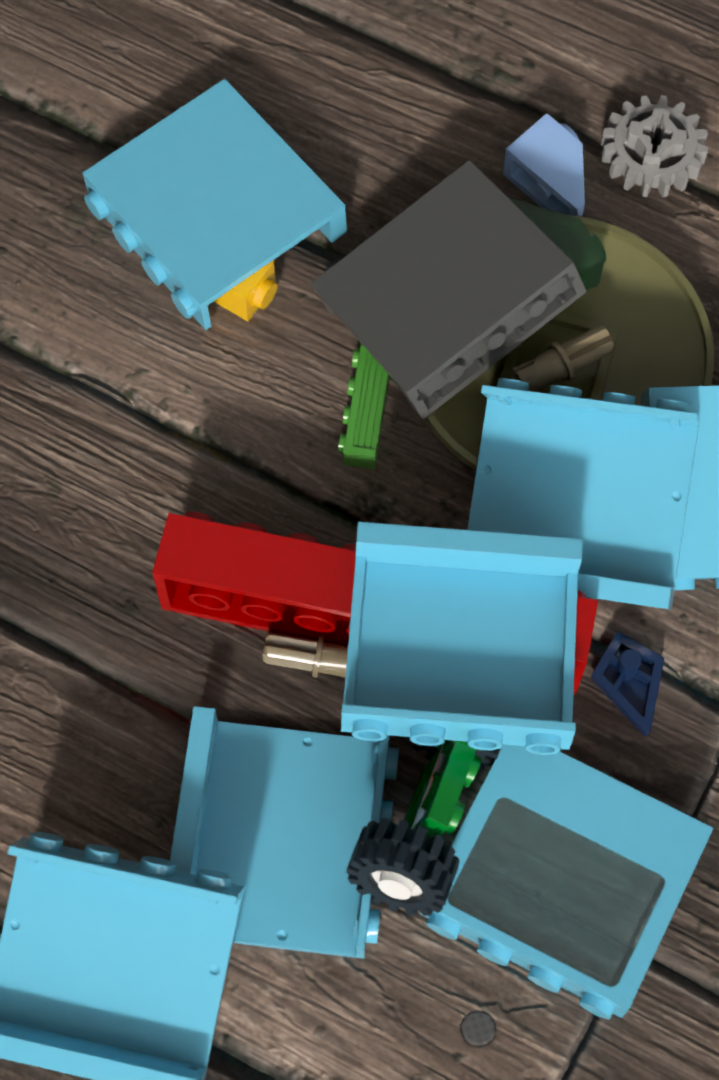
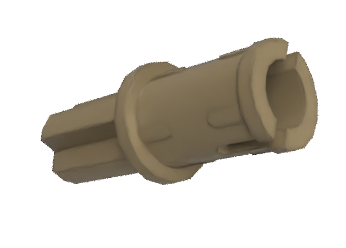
M597 326L562 345L557 341L551 343L548 351L528 362L526 361L511 368V374L514 380L530 383L528 391L538 392L563 378H566L568 381L575 378L574 371L609 354L614 347V343L604 326Z
M269 633L265 639L262 656L266 664L312 671V677L317 678L318 673L345 677L348 646L324 642V636L320 635L318 640Z

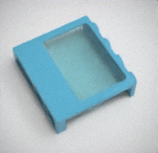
M503 744L497 759H495L451 845L455 850L454 856L459 857V865L446 904L440 912L433 911L432 915L425 916L429 918L426 925L446 938L456 940L460 934L479 944L477 952L496 964L507 966L509 961L520 965L530 971L527 977L532 982L546 990L558 993L562 987L581 997L579 1005L596 1016L610 1019L612 1014L623 1018L636 996L713 831V827L562 752L552 755H539L528 752L526 746Z

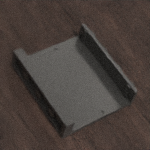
M470 160L449 174L438 185L416 202L409 205L402 213L375 234L369 236L361 245L335 265L328 268L311 283L314 291L331 316L336 314L399 386L411 407L422 420L587 292L574 262Z

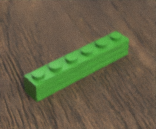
M361 344L360 349H354L352 367L357 368L356 377L349 378L347 396H352L351 406L345 405L343 424L348 425L346 435L340 434L338 453L343 454V465L375 469L390 376Z

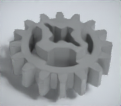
M643 95L641 96L639 107L636 108L630 102H624L621 115L611 113L608 126L604 128L601 145L604 146L601 160L603 163H611L609 171L611 179L623 175L625 177L623 189L628 191L635 184L640 185L643 197L648 196L651 188H658L661 196L667 197L670 185H674L681 192L684 191L689 178L697 180L709 148L705 146L708 135L707 130L697 129L700 116L698 114L688 117L683 115L685 107L683 102L678 103L674 108L668 107L667 96L663 95L660 97L658 104H651L649 98ZM653 139L657 140L656 153H652Z

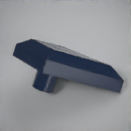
M617 631L593 671L591 679L643 736H648L652 728L664 657Z

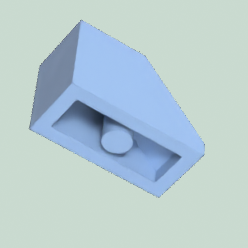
M546 113L506 148L503 175L549 215L559 214L582 217L585 206L583 143L572 128L566 124H559Z

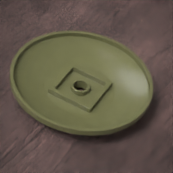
M559 214L528 217L574 262L587 292L427 416L425 421L436 437L451 453L476 471L487 397L481 393L482 385L497 387L499 378L513 379L511 368L526 361L528 362L548 351L550 344L555 341L562 345L597 326H604L609 332L614 343L612 351L574 371L575 378L569 381L563 378L538 391L539 393L549 394L551 385L568 386L581 389V398L602 401L604 392L632 395L636 397L635 405L641 406V394L648 388L711 386L714 373V344L708 316L689 280L665 254L634 233L600 220Z

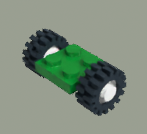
M445 740L443 744L436 746H425L412 742L411 747L417 752L425 750L424 757L430 761L422 769L404 820H399L397 826L390 819H381L380 823L373 820L368 822L367 827L364 826L362 828L346 873L349 874V882L357 884L356 890L361 895L371 894L370 901L377 905L383 901L389 904V910L395 912L398 911L399 907L404 908L407 915L416 916L419 910L424 916L432 915L433 911L438 913L443 909L459 865V857L454 856V848L451 845L442 846L445 840L442 838L443 832L451 835L463 815L465 804L458 801L463 786L469 787L478 770H483L485 765L489 767L493 765L500 749L479 750L470 747L466 741Z

